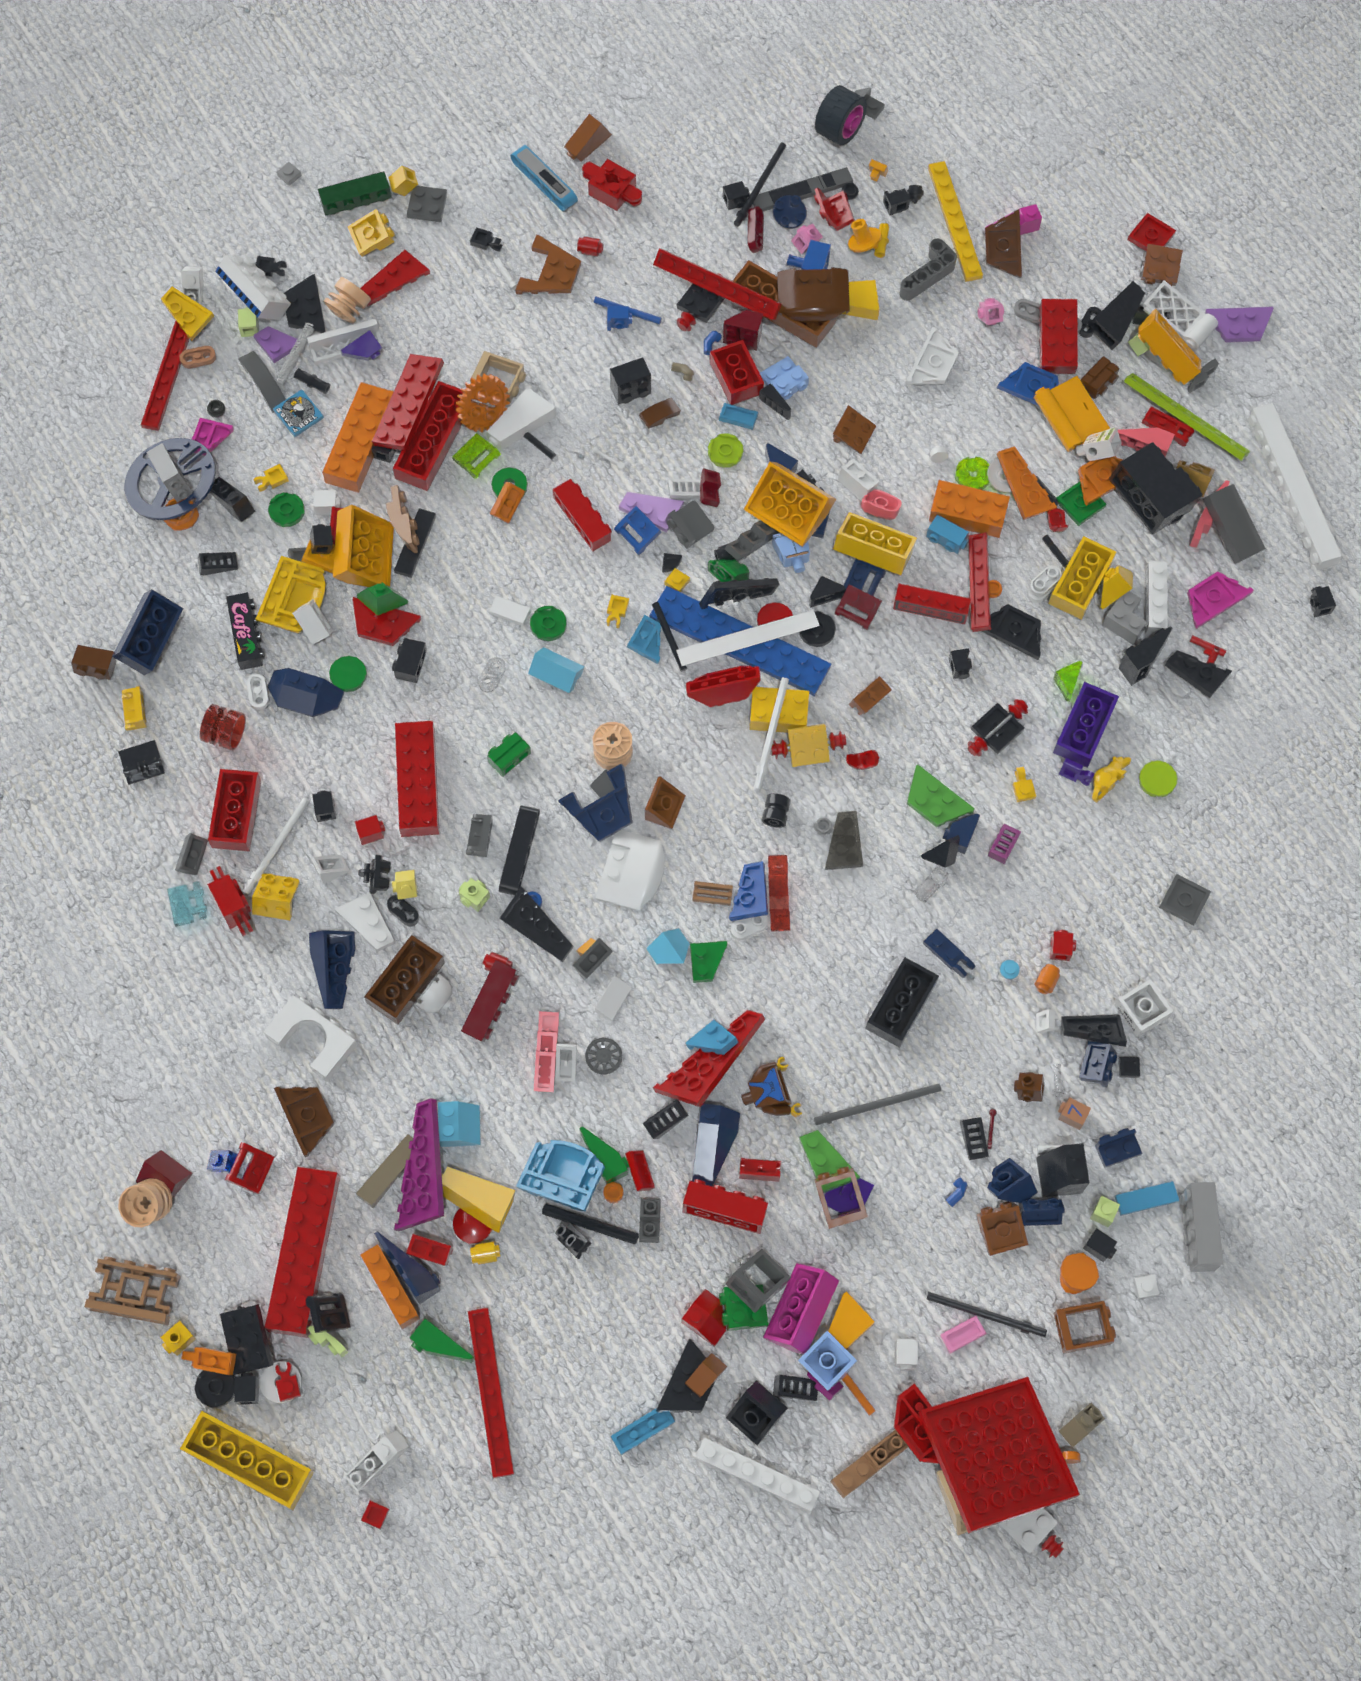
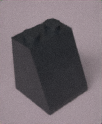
M1084 1143L1062 1145L1036 1158L1042 1197L1082 1194L1090 1183Z

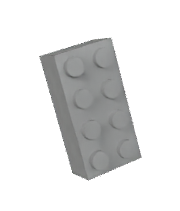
M1215 1182L1190 1183L1180 1195V1202L1184 1206L1185 1211L1182 1214V1222L1186 1226L1187 1232L1184 1234L1185 1246H1188L1189 1253L1186 1254V1264L1190 1266V1272L1215 1271L1223 1264Z

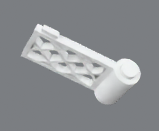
M1165 280L1142 305L1144 307L1143 310L1148 315L1154 309H1157L1193 351L1197 350L1218 326V321L1213 315L1202 312ZM1165 288L1169 292V296H1161V289ZM1170 300L1171 308H1163L1162 301ZM1174 300L1181 301L1183 307L1175 308ZM1150 301H1158L1159 308L1152 307L1149 304ZM1188 311H1193L1198 317L1196 319H1189ZM1164 312H1172L1173 319H1167L1164 316ZM1176 312H1184L1185 319H1177ZM1178 323H1186L1185 332L1178 328Z

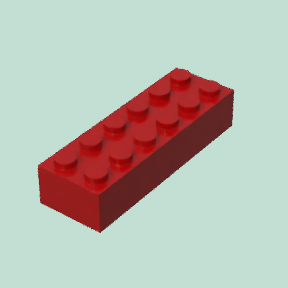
M441 381L437 382L407 450L401 451L393 466L395 479L426 491L429 490L462 426L461 419L457 417L460 413L456 411L460 407L456 404V402L460 401L457 395L463 394L460 388Z
M433 720L395 723L398 816L401 837L440 835L435 728Z

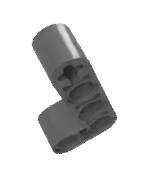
M936 238L931 241L928 253L931 261L902 280L899 295L903 300H912L954 271L957 255L942 239Z

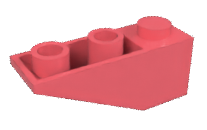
M1160 428L1118 430L1122 446H1128L1139 451L1154 442L1161 449L1165 457L1175 435Z

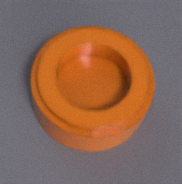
M611 1182L604 1187L603 1195L607 1202L615 1204L622 1200L624 1192L619 1183Z
M1062 1452L1067 1464L1081 1462L1079 1452Z

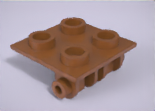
M848 405L833 432V441L836 443L843 441L862 454L876 425Z

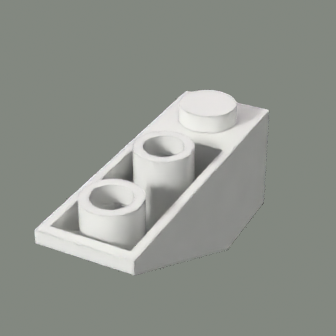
M397 1430L389 1433L345 1475V1478L356 1492H359L396 1461L410 1446Z

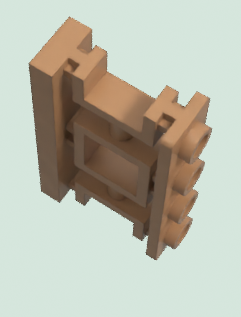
M112 1257L97 1259L98 1266L95 1272L103 1274L104 1278L100 1293L89 1291V1299H86L84 1306L87 1310L169 1326L171 1318L169 1314L172 1308L162 1304L167 1287H178L177 1283L180 1281V1276L176 1273V1270L171 1268L157 1270L156 1266L144 1264V1267L136 1266L135 1262L128 1260L120 1263L116 1262L117 1259ZM105 1267L131 1273L122 1272L119 1283L111 1282L112 1271L105 1269ZM145 1275L171 1280H162L159 1290L150 1289L152 1279ZM127 1279L144 1282L140 1301L122 1298ZM114 1290L117 1291L115 1301L122 1303V1305L96 1301V1299L105 1300L107 1291ZM148 1297L157 1298L155 1309L162 1311V1313L138 1309L136 1306L145 1308Z

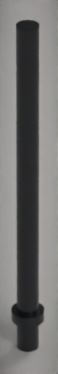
M780 143L744 206L737 212V217L734 221L735 226L739 227L742 221L747 218L750 207L785 150V143Z

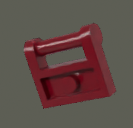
M849 584L834 614L839 617L841 615L863 626V629L868 630L882 600ZM846 604L868 614L867 619L844 609Z

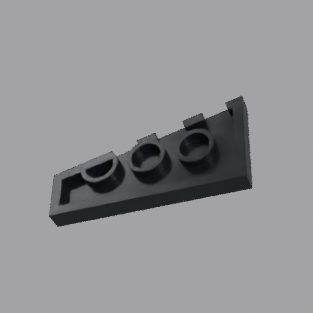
M777 578L715 581L711 584L699 605L701 609H706L709 604L715 603L716 606L724 605L725 601L733 600L734 603L740 602L748 596L750 599L769 596L775 592L780 584Z

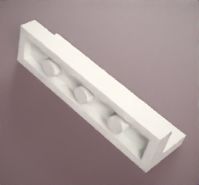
M376 318L307 337L314 363L318 364L344 357L341 351H333L334 346L340 345L344 348L369 330L373 335H376L379 344L383 346ZM319 350L326 351L325 355L321 357H316L315 352Z

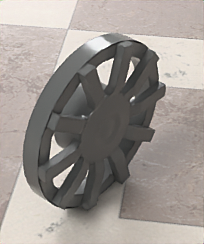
M604 1037L596 1039L586 1049V1063L597 1074L606 1075L613 1073L622 1062V1050L612 1039ZM601 1042L602 1048H599L596 1044ZM604 1042H609L607 1048H605ZM614 1045L616 1049L610 1051L611 1046ZM594 1046L597 1052L590 1051V1049ZM619 1052V1057L612 1056V1054ZM592 1054L596 1055V1057L589 1059L588 1055ZM611 1059L618 1060L617 1064L614 1065ZM597 1060V1064L593 1067L591 1062ZM608 1063L612 1067L610 1070H606V1064ZM600 1064L603 1065V1071L597 1069Z

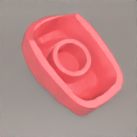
M877 489L865 495L861 501V508L864 512L888 520L896 518L902 505L900 499Z

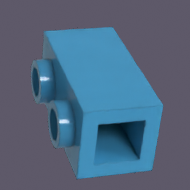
M939 515L935 517L927 531L926 537L931 542L944 546L949 552L958 554L969 543L967 539L968 531Z

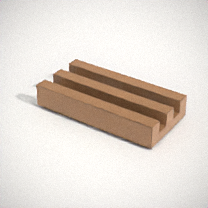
M695 881L692 901L731 906L733 886ZM704 889H713V890H721V891H712V890H704ZM697 894L728 897V899L726 900L710 897L697 896Z

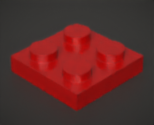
M1147 213L1130 233L1127 240L1146 251L1148 244L1165 247L1175 235L1176 230Z

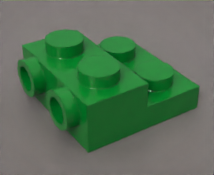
M763 1284L755 1285L764 1293ZM723 1287L722 1293H719L720 1305H724L725 1313H722L723 1326H727V1331L768 1327L766 1304L754 1313L729 1287Z

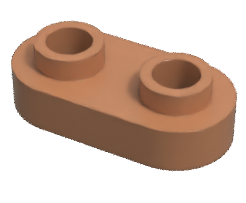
M211 346L187 349L180 354L182 366L188 369L209 365L216 360L215 350Z

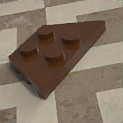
M1017 209L1014 213L1001 218L995 224L985 228L986 264L1015 277L1022 278L1020 209Z
M275 1087L276 1095L301 1151L306 1158L334 1126L332 1117L318 1087H308L306 1089L301 1087Z

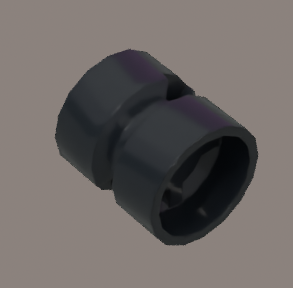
M768 794L762 822L770 827H785L788 817L786 813L789 811L791 799L782 794Z

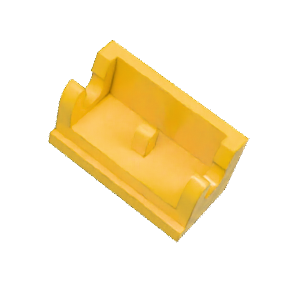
M140 686L122 690L125 730L147 728L144 698Z

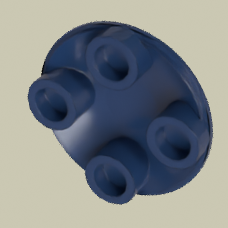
M786 195L776 200L773 206V216L782 227L793 229L804 223L807 210L799 196Z

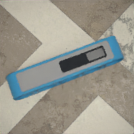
M523 145L510 155L514 165L561 211L567 210L578 202L574 191L528 146Z

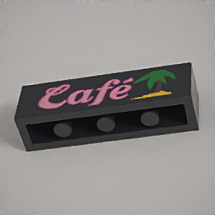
M248 592L226 596L240 670L263 666L262 659L265 656L263 648H259V642H262L260 631H256V626H259V623L256 621L257 615H253V610L256 609L254 598L250 599Z

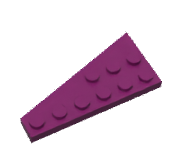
M433 1098L416 1104L412 1125L414 1136L413 1141L409 1142L411 1153L409 1160L406 1159L401 1187L403 1197L402 1203L398 1204L397 1212L400 1214L398 1223H395L394 1226L395 1231H402L444 1217L437 1100Z

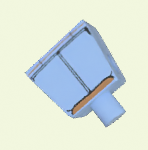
M781 533L773 535L772 546L784 567L793 566L795 573L803 572L805 570L804 563L809 561L810 556L808 541L802 547Z

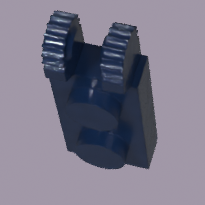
M938 929L924 940L923 944L951 970L953 969L962 978L967 976V972L958 965L960 961L971 970L975 968V964Z

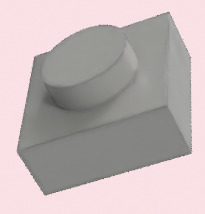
M290 162L286 163L276 172L277 176L288 186L302 176L301 171Z

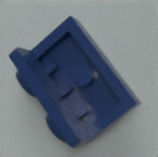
M1029 1199L1021 1201V1217L1024 1226L1062 1225V1214L1065 1213L1062 1199Z

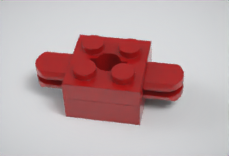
M609 159L601 167L590 161L583 165L582 176L589 180V196L616 211L625 201L633 206L641 204L642 191L636 188V174Z
M218 866L216 868L221 878L218 879L212 869L209 872L214 881L207 885L229 928L232 929L238 926L242 936H245L246 933L241 924L245 923L249 932H253L248 922L251 919L249 912L252 910L236 879L232 880L229 874L224 875L221 867Z

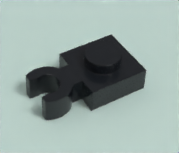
M257 256L255 265L264 271L265 276L272 277L273 272L279 276H285V271L280 269L287 268L285 261H278L276 263L275 258Z

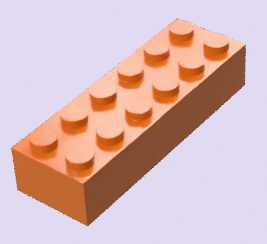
M363 382L360 383L322 471L325 483L359 493L373 460L372 447L374 445L372 440L394 391Z

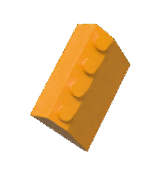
M769 461L743 510L803 547L826 518L836 498L781 464Z
M352 504L337 512L333 577L347 584L371 587L383 582L390 587L394 533L392 523Z

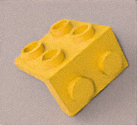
M266 873L262 874V878H260L252 895V915L290 921L292 917V900L299 886V879Z

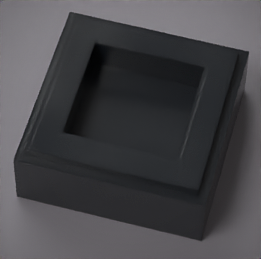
M1139 1057L1118 1058L1119 1078L1140 1077Z

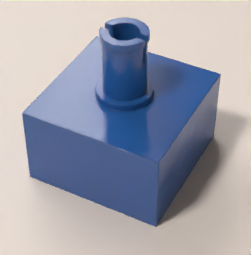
M810 240L805 257L801 258L789 254L787 265L801 268V270L828 269L831 244Z

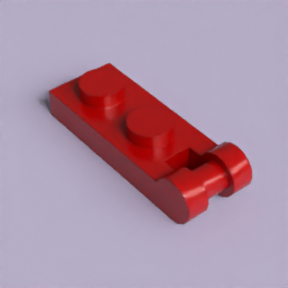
M1152 406L1142 420V424L1150 428H1160L1175 434L1173 440L1177 441L1180 446H1186L1189 442L1188 438L1192 437L1195 432L1192 427Z

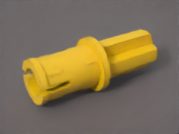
M887 223L879 225L882 236L877 244L878 248L874 252V256L878 258L885 257L886 245L889 243V225Z

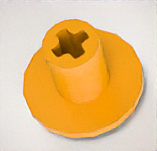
M864 219L855 220L851 224L854 234L848 241L850 250L861 253L872 248H878L877 244L882 236L880 230L875 227H868Z

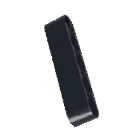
M523 805L519 808L499 884L500 893L516 895L521 888L540 809Z

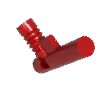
M1192 635L1189 641L1205 649L1203 653L1210 656L1207 664L1210 662L1214 664L1217 656L1224 657L1227 651Z

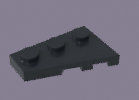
M1178 650L1174 652L1164 665L1209 698L1212 697L1232 672V670L1227 668L1225 670L1218 668L1216 664L1211 662L1207 664L1199 661L1197 657Z

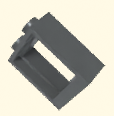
M761 1249L733 1273L726 1285L756 1313L784 1288L791 1276ZM754 1264L776 1284L765 1294L744 1275Z

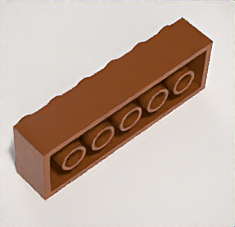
M748 260L732 281L778 302L777 276ZM778 313L776 320L763 316L816 348L836 324V319L819 323L794 321L784 313L782 315Z

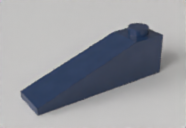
M331 930L309 933L310 955L324 1009H343L347 991V975L351 973V967L349 966L351 957H354L355 932Z

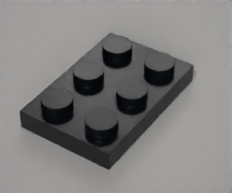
M259 1304L221 1313L220 1318L228 1352L236 1354L233 1374L237 1375L273 1366Z

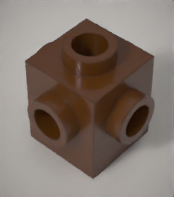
M1019 1072V1078L1014 1082V1092H1017L1018 1100L1025 1102L1043 1101L1045 1088L1043 1074Z

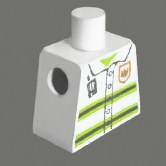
M1117 427L1089 435L1084 444L1076 446L1078 456L1086 455L1089 461L1115 456L1122 444Z

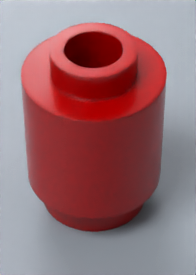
M585 236L583 238L579 237L577 251L581 252V254L598 257L599 253L602 254L604 244L601 243V239Z
M491 952L490 955L486 954L482 965H485L484 970L489 972L495 960L511 968L513 965L509 958L495 952Z

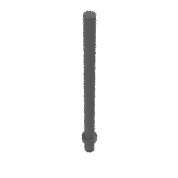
M935 1084L837 1112H825V1115L815 1117L814 1122L815 1125L831 1124L834 1120L940 1092L941 1086L940 1084Z

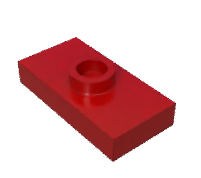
M638 1150L625 1153L636 1190L650 1191L654 1189L655 1186L644 1151Z

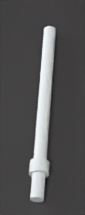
M782 677L760 764L756 768L757 775L753 788L761 789L764 775H767V763L789 682L788 678Z
M302 798L256 871H253L249 876V881L242 891L243 894L249 896L255 885L258 884L260 878H262L261 875L308 805V799Z

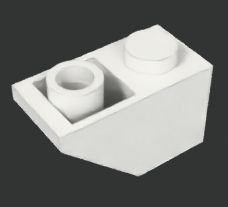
M184 267L181 270L182 293L202 305L203 267Z

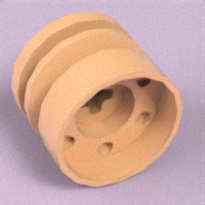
M340 277L334 286L339 294L330 292L328 295L334 301L325 298L323 302L337 317L354 324L356 319L351 314L356 317L360 316L355 307L365 309L371 298L355 284L344 277Z
M607 722L595 730L593 750L597 764L604 769L611 770L619 764H623L625 767L631 761L633 755L632 734L625 725L618 722Z
M149 1178L122 1192L118 1204L120 1215L127 1224L133 1227L142 1228L164 1218L170 1212L172 1194L167 1185L158 1179Z

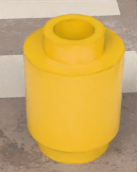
M494 1241L475 1244V1247H470L473 1264L478 1263L480 1265L497 1262V1257H501L499 1244L495 1245Z

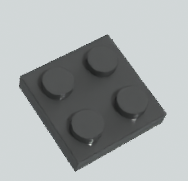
M416 186L411 191L407 218L442 222L447 189Z
M1176 874L1159 908L1194 926L1211 891Z

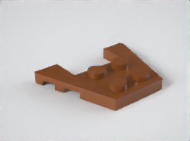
M536 234L532 244V251L548 256L539 280L534 281L520 277L515 290L516 294H522V292H531V294H538V292H548V294L571 293L581 267V260Z

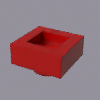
M370 1500L361 1521L381 1530L390 1509Z

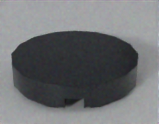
M814 611L819 626L800 631L799 635L803 642L809 646L822 647L832 641L836 626L831 616L820 611Z
M203 1370L199 1373L194 1390L197 1398L202 1404L210 1408H220L227 1405L234 1398L235 1376Z

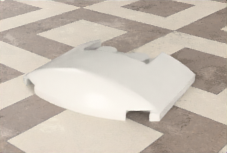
M624 830L618 831L612 841L595 899L641 911L643 909L642 906L651 901L656 894L663 877L665 854L662 848V841Z

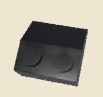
M756 1380L745 1391L726 1419L758 1446L783 1416L788 1407Z

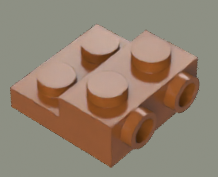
M1148 244L1141 280H1145L1147 284L1162 283L1165 280L1169 285L1176 286L1183 250Z
M1006 1201L1000 1203V1208L985 1207L980 1209L981 1213L976 1214L989 1256L1029 1245L1017 1204Z

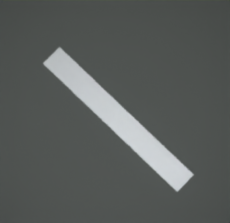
M814 610L676 651L681 665L684 666L819 626Z

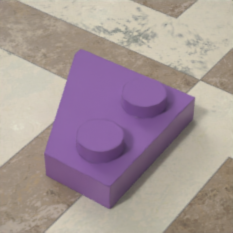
M269 326L253 335L256 342L273 363L290 354L292 347H294L296 340H298Z

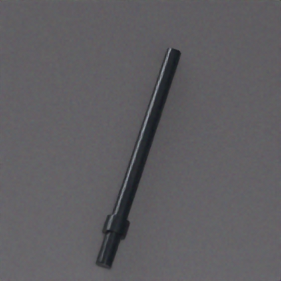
M928 1292L926 1300L1019 1329L1022 1333L1028 1335L1032 1333L1045 1338L1047 1334L1046 1329L1034 1326L1031 1322L1025 1320L1023 1322L935 1293Z

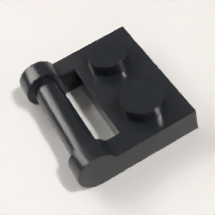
M334 1293L332 1296L324 1297L308 1296L306 1298V1306L310 1309L315 1333L351 1328L345 1298L342 1293ZM334 1304L336 1309L321 1310L320 1305Z

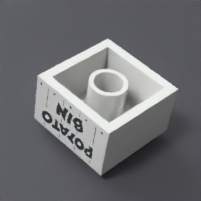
M1151 979L1118 998L1114 1005L1136 1037L1167 1020L1173 1013L1172 1008Z

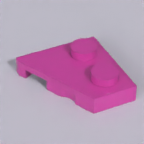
M200 418L192 440L198 441L211 452L234 431L233 425ZM198 448L194 453H198L201 448Z

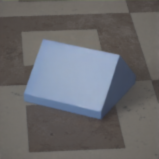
M828 1331L798 1360L827 1391L843 1379L857 1362Z

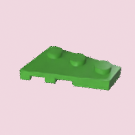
M818 1130L799 1137L816 1179L818 1178L817 1175L829 1172V1174L837 1173V1169L849 1166V1169L852 1168ZM855 1172L856 1179H860V1176ZM851 1177L821 1186L825 1193L851 1183L852 1180Z

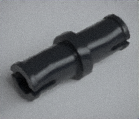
M300 368L294 373V378L307 384L309 388L313 387L324 394L330 389L331 384L317 378L315 374L311 375Z

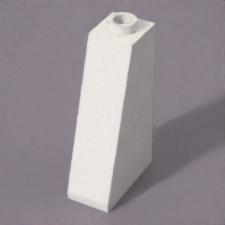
M527 387L488 429V443L502 451L523 438L525 433H531L556 417V407Z

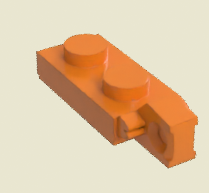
M195 1347L194 1351H183L181 1359L192 1361V1366L196 1369L233 1375L236 1354L204 1347Z

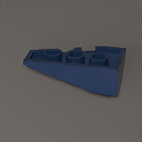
M703 1103L701 1106L692 1177L693 1182L697 1179L713 1187L731 1146L737 1137L740 1121L739 1112L721 1105Z
M378 1231L374 1233L419 1305L440 1291L438 1285L441 1283L435 1273L430 1275L426 1268Z

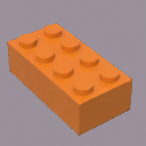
M939 480L929 522H933L935 517L939 515L964 530L976 533L986 532L988 536L1000 538L1010 496Z

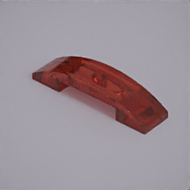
M769 855L768 887L771 932L790 931L787 855Z

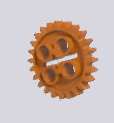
M483 373V376L477 375L476 380L471 378L470 384L465 382L466 389H460L463 394L457 395L460 401L456 402L460 406L456 411L460 413L457 417L461 419V423L468 429L475 432L478 430L481 433L484 429L488 431L490 426L507 410L505 406L510 404L506 400L510 395L506 393L509 389L505 387V383L492 374L488 376ZM471 399L478 400V401H480V402H482V403H477V402H475V401H471ZM484 403H489L490 405H495V407H490V406H488V405H486V404H484Z

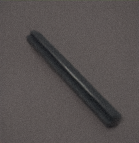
M547 1203L542 1208V1214L631 1244H636L639 1238V1234Z

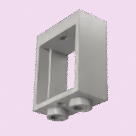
M163 443L146 452L163 484L177 502L193 493L177 463Z

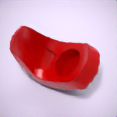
M1054 508L1048 511L1050 529L1053 532H1064L1069 527L1065 522L1064 510Z
M868 750L862 753L848 754L846 761L849 766L856 770H865L878 766L879 755L876 750Z

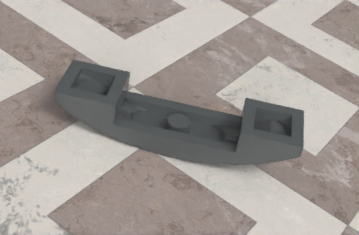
M252 351L238 358V360L263 395L264 401L272 413H274L273 408L286 399L263 361L255 351Z

